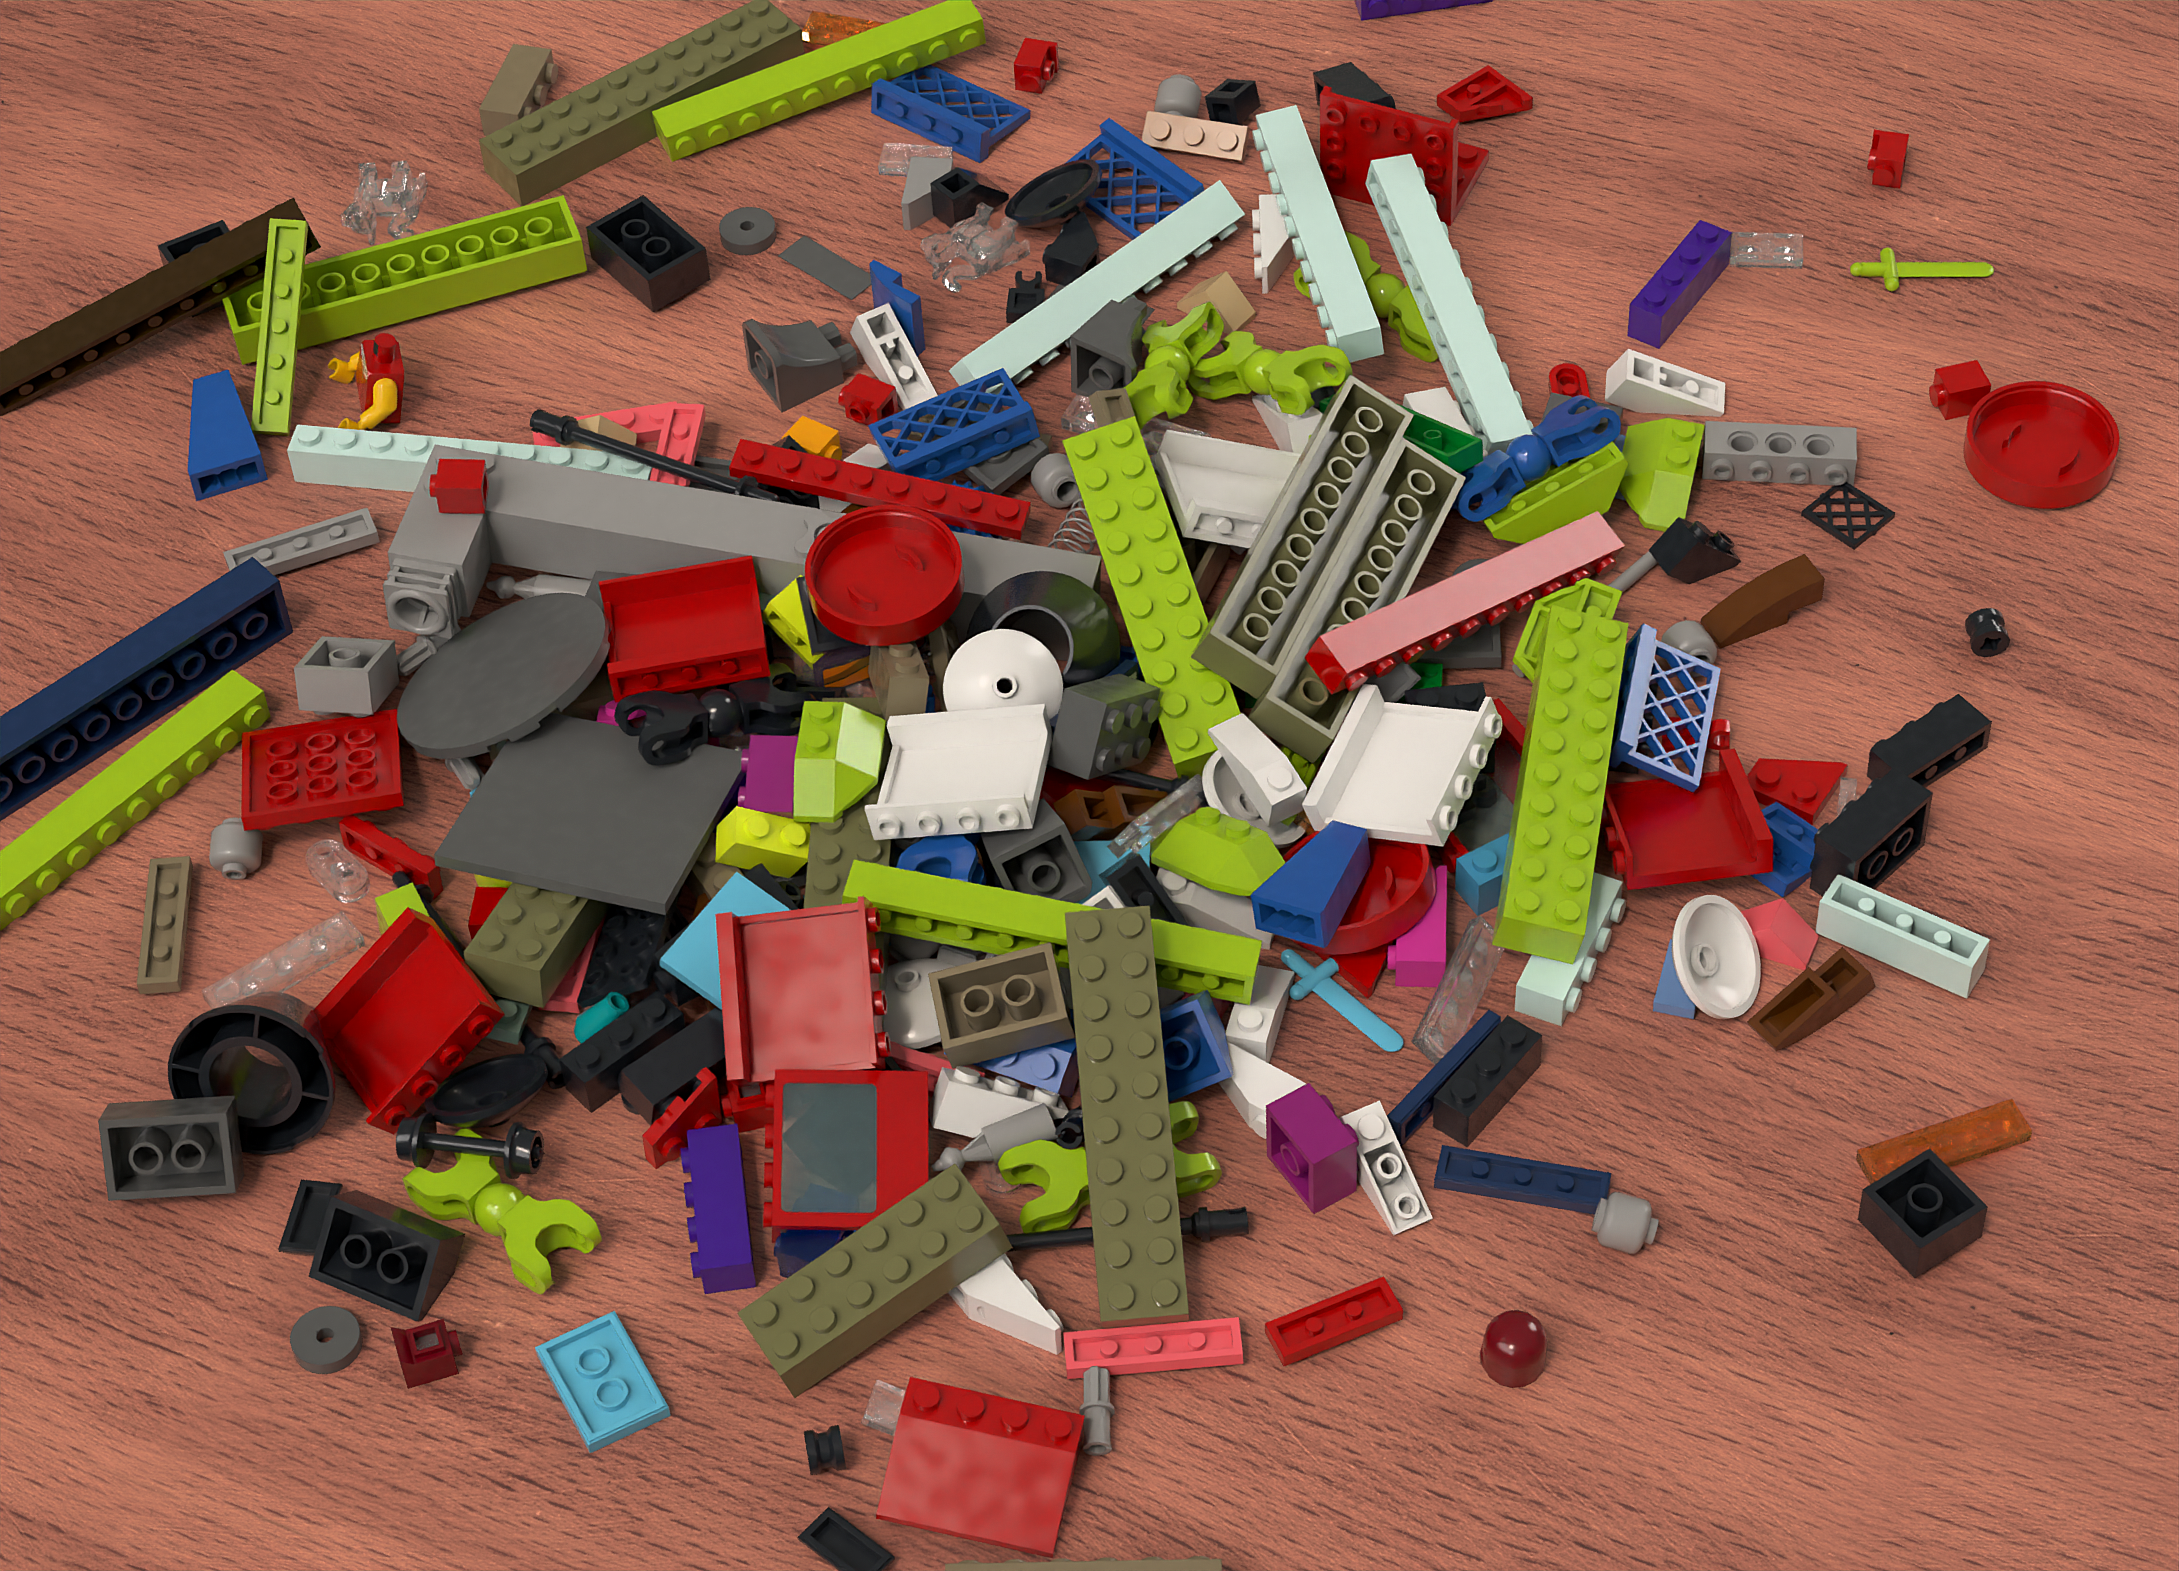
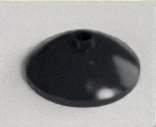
M1088 159L1068 162L1048 170L1031 180L1010 199L1005 208V215L1010 224L1022 228H1046L1070 222L1075 214L1088 204L1099 187L1102 171L1098 163Z
M510 1054L478 1062L446 1078L438 1086L436 1092L429 1098H426L425 1108L427 1112L434 1115L436 1122L446 1126L481 1128L503 1125L512 1116L523 1110L541 1091L548 1076L546 1064L541 1057L533 1054Z

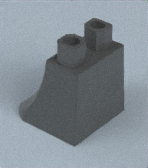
M1129 297L1121 304L1111 299L1070 336L1071 392L1089 399L1088 397L1096 391L1121 389L1136 378L1137 367L1142 361V347L1144 346L1142 337L1145 330L1142 327V319L1147 315V304L1145 302Z
M750 319L742 324L748 370L781 413L843 384V372L858 365L856 350L850 343L835 349L833 348L842 344L841 334L833 322L818 328L812 320L792 325H769Z
M1044 798L1038 802L1033 829L980 832L989 858L1005 890L1076 903L1090 894L1092 880L1065 823Z

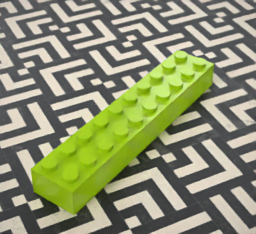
M564 195L305 264L297 350L586 272L587 265L582 239ZM264 278L222 299L242 365L257 361Z
M1135 416L1062 441L1144 681L1147 684L1161 688L1158 697L1160 710L1157 719L1177 777L1180 778L1181 774L1187 775L1189 780L1192 781L1202 777L1205 764L1218 750L1208 734V729L1241 713L1230 682L1191 658L1209 623Z
M1551 605L1540 635L1492 945L1573 964L1582 944L1586 930L1629 623Z

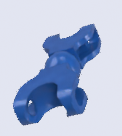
M1578 395L1572 397L1552 409L1541 424L1531 429L1533 435L1526 434L1516 437L1507 446L1505 453L1498 449L1490 455L1483 457L1484 461L1459 473L1466 477L1465 485L1461 487L1451 509L1458 510L1460 515L1469 521L1478 522L1484 520L1504 508L1516 492L1526 487L1524 481L1541 479L1549 471L1551 463L1559 467L1569 460L1590 455L1614 441L1621 431L1619 416L1607 407L1598 406L1594 400L1587 396ZM1585 406L1587 408V411L1575 414L1579 407ZM1603 417L1607 418L1608 426L1606 430L1600 434L1593 433L1592 431L1599 425L1600 419ZM1481 502L1479 508L1469 510L1470 505Z
M980 832L925 836L921 841L911 845L901 853L896 866L899 869L958 879L980 885H985L987 881L985 872L980 863H978L979 857L975 845L982 838Z

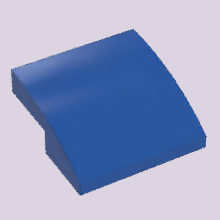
M873 260L869 263L874 309L889 303L918 357L925 350L921 298L919 295L903 288L901 273Z
M1776 801L1761 810L1773 836V872L1753 874L1751 876L1781 897H1785L1811 877L1812 870L1810 869V864L1815 850L1813 839L1818 829Z

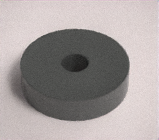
M743 207L735 209L726 214L719 224L721 243L726 250L734 254L754 255L761 253L772 246L776 239L774 218L769 212L761 208Z
M323 1306L305 1313L295 1323L290 1334V1344L297 1363L305 1370L316 1374H331L348 1367L358 1357L363 1343L361 1330L354 1315L346 1309L336 1306ZM325 1338H332L328 1342H321Z

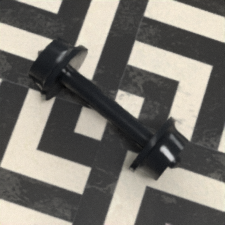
M424 1112L419 1117H404L400 1122L396 1135V1153L398 1158L403 1161L413 1162L415 1167H422L423 1169L429 1166L434 1152L437 1150L501 1157L504 1160L506 1176L509 1179H517L521 1174H537L545 1154L542 1133L537 1130L527 1129L522 1122L513 1123L508 1131L506 1141L438 1134L434 1115L430 1112Z

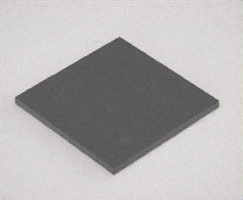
M551 712L538 721L541 727L513 743L508 738L434 854L435 866L666 915L746 774L742 773L741 768L742 751L702 744L693 748L691 754L682 761L663 765H650L639 753L638 743L640 736H629L619 726ZM658 741L652 750L660 748L664 741Z

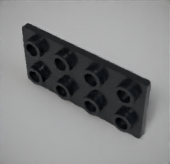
M683 885L666 915L616 904L611 906L577 998V1003L581 1008L597 1004L610 992L627 995L649 987L653 973L657 972L654 954L689 924L676 906Z

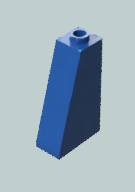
M229 370L193 380L187 471L196 501L268 480L261 452Z
M1332 820L1251 894L1256 929L1325 948L1330 943L1371 864L1367 829Z

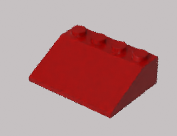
M910 1377L896 1426L876 1519L1053 1558L1082 1445L1085 1415Z

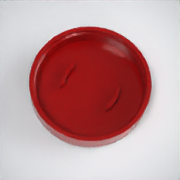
M2024 381L1997 388L1977 402L1967 421L1963 454L1966 466L1973 478L1993 495L2010 503L2030 508H2063L2079 504L2094 497L2108 484L2114 473L2120 437L2117 424L2110 412L2092 396L2064 384L2046 381Z
M904 505L870 506L852 511L838 518L817 536L809 549L805 561V579L808 596L818 620L837 636L863 645H898L919 639L931 633L953 614L960 603L964 591L965 577L962 554L953 532L945 523L932 514Z
M1320 831L1310 834L1291 848L1283 857L1285 863ZM1368 837L1371 864L1330 943L1325 948L1294 939L1291 940L1307 950L1318 953L1351 954L1379 947L1407 932L1427 912L1436 893V873L1426 844Z

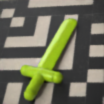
M1888 247L1880 252L1881 262H1855L1850 267V272L1855 277H1883L1885 288L1891 292L1899 288L1898 277H1988L1994 273L1993 266L1986 262H1896L1894 251Z

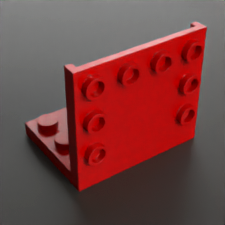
M1325 86L1320 93V169L1330 194L1375 206L1365 184L1371 160L1412 154L1417 167H1421L1423 170L1428 193L1432 194L1435 198L1440 221L1451 226L1488 163L1489 150L1458 142L1459 120L1451 119L1450 123L1332 93V87Z

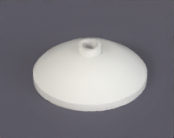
M996 629L972 637L955 652L945 672L943 697L947 712L1045 704L1050 720L1059 712L1063 697V681L1055 658L1040 641L1020 631ZM999 680H1009L1012 684V690L1006 694L999 692L997 689V682Z
M1219 750L1205 764L1202 784L1210 807L1218 809L1220 814L1228 815L1237 820L1247 821L1251 826L1266 831L1277 849L1292 845L1304 834L1309 824L1304 808L1303 811L1297 813L1295 820L1289 827L1281 822L1267 827Z
M1704 895L1694 898L1682 908L1673 930L1672 958L1678 980L1689 999L1700 1010L1713 1018L1730 1019L1744 1014L1755 1001L1760 986L1761 963L1756 939L1746 918L1730 901L1717 895Z
M931 958L905 960L888 966L886 986L887 1015H884V1027L882 1028L883 1032H888L890 1041L910 1049L923 1048L942 1041L928 973L956 966Z

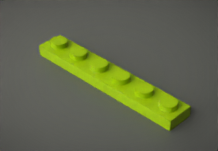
M270 218L251 422L253 434L290 436L308 223L302 220Z

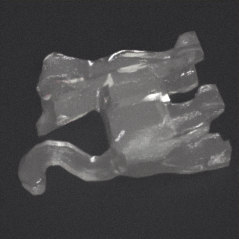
M397 161L391 164L393 179H378V172L374 162L359 163V184L354 190V203L350 204L341 214L342 225L351 228L355 233L367 235L370 245H374L376 239V217L393 218L387 230L388 234L395 240L413 236L415 234L414 231L405 227L415 222L420 210V204L426 196L428 183L425 172H420L419 177L414 178L407 161Z
M981 202L977 205L974 216L955 223L944 234L934 233L925 237L920 247L925 253L926 261L933 266V279L937 280L954 257H960L970 265L951 267L942 276V283L945 288L952 293H956L962 289V286L956 280H976L985 274L994 273L1003 267L1015 264L1021 259L1026 258L1030 255V241L1027 239L1021 243L1016 241L1015 231L1018 227V222L1005 217L1001 220L1000 228L993 231V228L987 222L990 220L994 210L992 207Z

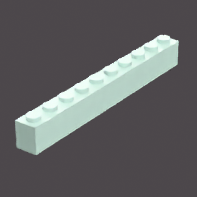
M1297 105L1256 115L1258 129L1252 131L1254 144L1257 151L1263 150L1260 152V158L1264 172L1271 171V173H1268V180L1272 194L1279 193L1276 195V202L1280 216L1287 215L1284 217V224L1288 238L1295 237L1292 239V246L1296 260L1303 259V261H1300V268L1304 282L1311 281V284H1308L1312 304L1313 306L1320 305L1316 307L1320 326L1322 329L1328 327V330H1325L1327 345L1344 351L1350 363L1384 354L1380 324Z
M1412 154L1371 160L1365 184L1467 424L1473 427L1475 437L1482 439L1483 449L1488 452V455L1498 449L1505 453L1507 446L1516 437L1526 434L1533 435L1531 429L1534 427L1530 420H1526L1522 411L1521 397L1518 391L1513 390L1510 383L1507 364L1500 360L1497 353L1495 336L1492 333L1489 334L1487 330L1484 311L1474 300L1471 281L1462 272L1458 251L1452 249L1448 239L1447 226L1445 222L1440 221L1437 214L1435 198L1426 189L1423 170L1421 167H1417Z
M1221 180L1217 181L956 363L949 372L959 386L1004 368L1009 378L1016 385L1033 373L1030 367L1039 361L1043 367L1060 354L1057 348L1064 343L1070 348V336L1111 299L1122 304L1129 297L1136 298L1134 294L1141 289L1147 294L1163 282L1159 276L1165 272L1173 276L1188 264L1185 258L1193 254L1197 259L1213 247L1210 241L1216 236L1222 241L1238 229L1235 222L1244 216L1245 213ZM1002 383L988 388L985 393L999 394L1003 387Z
M308 425L296 426L287 449L295 482L406 492L415 491L435 444L650 480L652 467L599 450Z

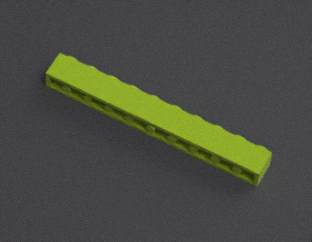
M947 0L654 110L652 115L657 136L672 162L872 87V83L880 78L887 81L986 43L983 18L971 0Z
M232 669L0 851V931L16 918L22 916L45 895L54 891L60 883L78 869L84 867L89 860L108 845L113 844L118 837L137 822L143 820L166 799L172 797L191 779L201 774L225 752L230 751L242 740V733L259 728L271 717L264 691Z
M853 860L842 895V904L858 902V896H864L873 903V907H877L880 913V931L997 955L1051 942L1060 967L1068 969L1065 913L1102 910L1101 908L1079 903L1065 902L859 860ZM1151 919L1158 987L1193 994L1208 990L1210 997L1250 1005L1262 940Z

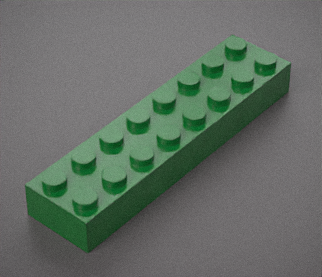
M1335 394L1319 401L1322 414ZM1399 405L1414 415L1403 435V438L1458 473L1484 461L1482 439Z

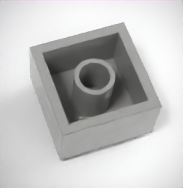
M322 636L294 667L299 710L313 711L317 715H328L334 712L350 713L353 717L373 715L399 684L395 640Z

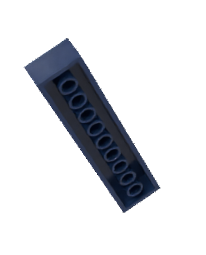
M251 557L0 716V821L202 692L232 669L236 670L293 633L279 579L255 558Z

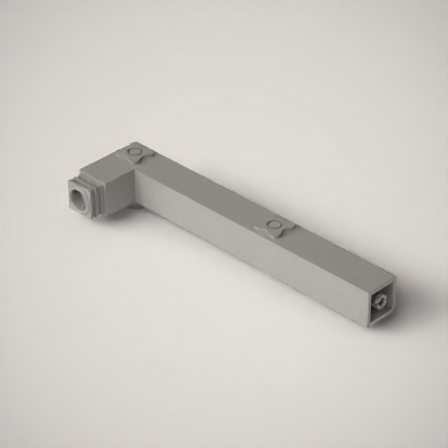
M435 444L388 550L390 571L387 574V580L383 583V592L389 627L419 635L451 639L454 634L453 629L458 624L457 619H460L461 616L470 617L492 563L592 580L596 571L644 574L752 555L758 591L778 595L800 574L805 576V561L814 540L828 525L846 515V513ZM439 459L485 460L489 480L485 514L439 513L437 499L430 496L429 489L431 474H437ZM952 531L961 549L965 577L962 598L956 610L949 617L957 629L959 643L966 642L967 630L972 616L986 595L1002 582L1023 573L1035 571L1063 573L1085 583L1101 596L1102 556ZM1041 610L1028 613L1016 621L1010 629L1034 637L1051 652L1055 659L1068 661L1070 645L1067 633L1062 624L1051 614Z

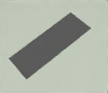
M805 235L778 255V257L850 300L854 299L871 285L869 273Z

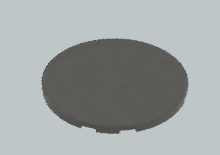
M551 593L530 597L504 606L478 619L442 645L436 654H432L422 664L409 681L397 710V723L401 734L407 743L413 746L418 753L437 759L472 757L490 752V745L507 738L512 743L540 728L541 726L538 721L556 708L559 712L566 709L595 678L610 648V643L608 642V635L611 631L609 621L597 603L588 597L573 593Z

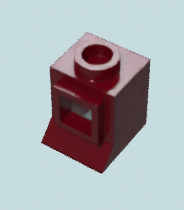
M444 1319L406 1330L390 1327L408 1389L459 1374L454 1357L463 1355L456 1329L447 1332Z

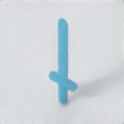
M1286 949L1282 952V962L1302 978L1291 986L1289 990V995L1293 1000H1301L1314 991L1385 1051L1395 1052L1403 1047L1404 1040L1400 1034L1331 978V976L1339 971L1338 964L1334 959L1328 958L1314 968L1294 950Z

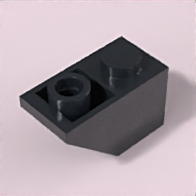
M959 167L954 168L930 183L933 215L951 229L956 224L968 225L1009 200V194L987 177Z
M1078 211L1070 222H1066L1055 241L1045 248L1042 262L1045 264L1047 281L1066 287L1100 263L1099 244L1084 212Z
M1680 517L1672 523L1648 550L1667 575L1687 584L1695 583L1734 568L1741 562L1732 550L1735 546L1733 541L1726 534L1719 530L1713 533L1699 521L1691 523Z

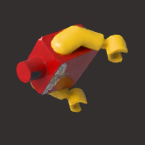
M380 333L373 340L362 341L360 351L352 355L349 362L338 358H333L329 362L328 368L335 371L329 378L343 384H348L352 381L356 370V383L362 411L358 423L345 418L341 421L338 428L366 430L367 428H374L379 423H400L404 368L399 342L396 341L393 335Z

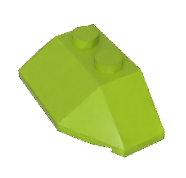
M1663 418L1628 426L1622 454L1627 459L1628 466L1618 489L1629 506L1639 515L1638 519L1644 528L1665 532L1678 517L1685 520L1705 429L1704 424Z
M1612 441L1590 455L1569 460L1559 467L1552 465L1541 479L1524 481L1526 487L1516 492L1504 508L1482 521L1494 538L1525 544L1596 511L1602 515L1609 511L1628 466L1627 459Z
M1584 578L1576 582L1574 586L1558 590L1535 601L1512 661L1533 683L1540 635L1551 605L1612 619L1623 591Z
M804 701L794 763V822L834 823L843 815L844 810L857 803L878 784L886 720L852 702Z
M1213 807L1199 808L1195 813L1176 822L1150 843L1151 863L1209 889L1238 896H1251L1258 887L1285 864L1266 831L1251 826L1247 821L1237 820L1228 815L1220 814V811Z

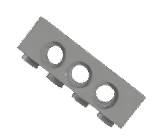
M1705 421L1702 479L1815 485H1841L1848 482L1854 486L1857 463V428Z

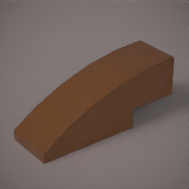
M1803 554L1774 567L1737 589L1701 618V625H1703L1720 649L1787 624L1789 612L1821 601L1825 578L1806 554Z
M1117 785L1111 786L1104 792L1074 789L1053 803L1056 814L1065 823L1072 840L1106 841L1164 833L1176 823L1168 794L1164 791Z
M1841 947L1817 970L1813 971L1808 967L1751 1017L1747 1023L1777 1052L1821 1029L1855 1005L1876 986L1871 973L1848 951Z

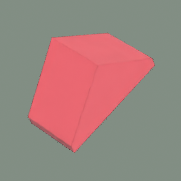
M1784 898L1741 911L1752 929L1760 957L1804 971L1807 969L1818 943L1819 935Z

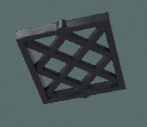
M1845 482L1841 485H1834L1825 493L1820 494L1818 499L1802 510L1801 516L1855 550L1895 518V512L1848 482ZM1837 491H1843V498H1830ZM1848 492L1857 498H1849ZM1825 504L1826 512H1813L1819 505ZM1831 504H1844L1845 512H1832ZM1850 504H1863L1864 511H1850ZM1869 506L1877 511H1869ZM1851 517H1865L1866 525H1852ZM1870 517H1884L1875 525H1871ZM1820 518H1827V522ZM1832 518H1846L1847 525H1833ZM1841 531H1848V536ZM1853 531H1866L1859 538H1854Z

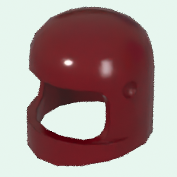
M1509 1310L1495 1316L1487 1325L1480 1350V1363L1489 1378L1499 1385L1510 1388L1525 1387L1535 1382L1543 1373L1546 1362L1548 1342L1545 1328L1536 1317L1521 1310Z

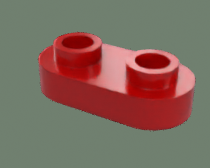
M1563 363L1551 369L1548 383L1550 394L1552 392L1571 397L1583 395L1590 398L1586 374L1581 367L1571 363Z

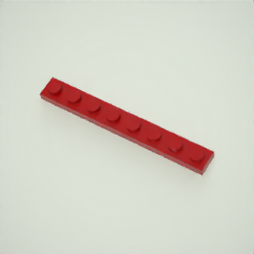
M740 439L729 466L731 477L741 479L745 475L756 477L758 483L867 507L892 504L914 507L932 514L945 524L1021 540L1031 512V502L745 439Z

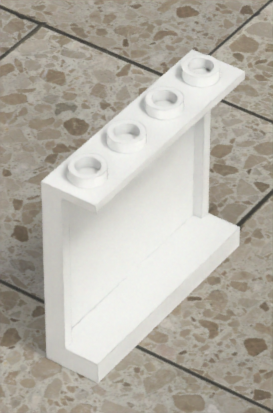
M1166 430L1154 461L1183 537L1250 548L1301 454Z
M1363 684L1302 803L1314 831H1321L1332 820L1367 829V834L1370 838L1443 847L1450 831L1456 827L1458 815L1465 800L1471 796L1473 784L1480 769L1486 765L1488 753L1495 738H1498L1502 731V718L1498 714L1492 698L1485 697L1478 712L1384 702L1377 685Z
M1045 704L889 716L887 729L892 743V750L877 804L865 805L866 816L874 840L1033 829L1053 738Z

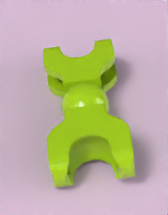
M1344 231L1376 316L1389 318L1388 326L1395 329L1400 335V344L1404 351L1425 362H1434L1439 356L1409 286L1405 287L1404 282L1394 274L1381 273V265L1371 259L1367 243L1363 239ZM1299 267L1293 275L1295 286L1299 292L1310 298L1308 284H1311V281L1304 282L1301 268Z
M1211 302L1194 307L1183 320L1173 326L1168 327L1164 319L1147 327L1142 337V342L1149 349V355L1145 360V368L1139 371L1136 378L1124 387L1126 388L1140 431L1149 420L1162 412H1167L1168 418L1173 419L1188 411L1194 399L1189 390L1186 389L1185 384L1190 376V368L1196 366L1198 360L1219 342L1224 330V322ZM1206 320H1207V331L1204 330V328L1202 327V325L1206 322Z
M1233 331L1220 341L1225 352L1212 358L1199 359L1196 366L1190 368V376L1186 383L1191 392L1196 396L1213 400L1237 393L1248 394L1251 391L1260 395H1271L1272 399L1277 400L1282 413L1302 415L1315 405L1310 394L1311 392L1326 386H1339L1350 374L1353 375L1346 354L1339 348L1316 345L1299 351L1286 350L1280 354L1273 349H1263L1262 346L1257 345L1254 335L1250 332ZM1325 362L1331 363L1336 368L1325 367ZM1200 377H1202V378H1207V377H1209L1210 382L1208 383V382L1202 380Z
M1182 1101L1169 1104L1178 1198H1182L1215 1186L1222 1175V1170L1214 1155L1208 1152L1186 1154L1177 1150L1174 1144L1192 1136L1196 1131L1199 1115L1196 1107L1191 1102ZM1035 1140L1005 1151L999 1159L998 1167L1003 1179L1011 1185L1035 1184L1042 1187L1046 1192L1042 1196L1027 1202L1022 1208L1019 1222L1023 1233L1068 1229L1076 1220L1079 1210L1083 1206L1090 1204L1084 1147L1070 1150L1050 1141Z
M461 1128L454 1134L457 1136L482 1138L468 1128ZM454 1152L458 1162L455 1167L445 1172L437 1173L422 1167H416L402 1178L409 1198L430 1217L436 1220L465 1218L475 1225L478 1223L486 1233L496 1237L501 1236L508 1258L511 1261L515 1279L537 1294H543L555 1283L551 1277V1267L546 1259L550 1252L558 1248L571 1247L586 1254L602 1242L600 1231L594 1219L572 1201L564 1199L537 1201L529 1195L525 1197L518 1187L502 1183L492 1156Z

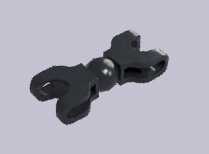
M775 663L769 665L771 676L729 684V691L725 689H712L704 693L699 699L696 698L693 692L678 695L656 690L627 696L617 704L614 718L624 733L629 736H640L638 750L648 764L663 765L684 760L691 754L693 748L708 743V736L711 738H726L736 732L738 728H740L744 735L756 732L771 736L799 734L802 716L795 718L791 716V712L802 710L804 701L817 700L809 692H795L797 683L795 673L786 664ZM783 678V681L779 686H773V683L777 679ZM636 710L646 712L644 716L627 720L629 715ZM658 741H664L660 748L652 750Z

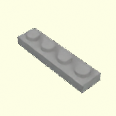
M363 508L223 552L229 571L253 557L269 572L277 575L379 543L380 540L368 508Z

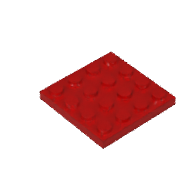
M397 709L374 712L373 715L371 714L366 717L346 716L242 733L241 819L244 831L254 829L268 830L275 826L292 823L307 824L317 819L330 817L344 818L355 813L374 810L388 811L394 807L404 806L401 734L397 723Z

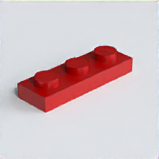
M354 815L344 817L339 822L344 849L390 876H393L397 871H403L415 885L427 884L434 893L433 900L444 891L440 867L435 866V860L431 856L421 855L409 848L400 838L390 837L368 820L363 821Z
M1383 1276L1266 1322L1265 1334L1282 1365L1287 1366L1403 1319V1308Z

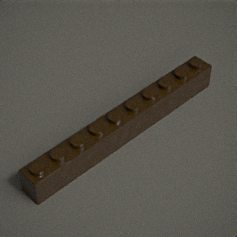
M294 197L1 351L0 416L264 278L270 218L306 221ZM309 224L306 255L321 248Z

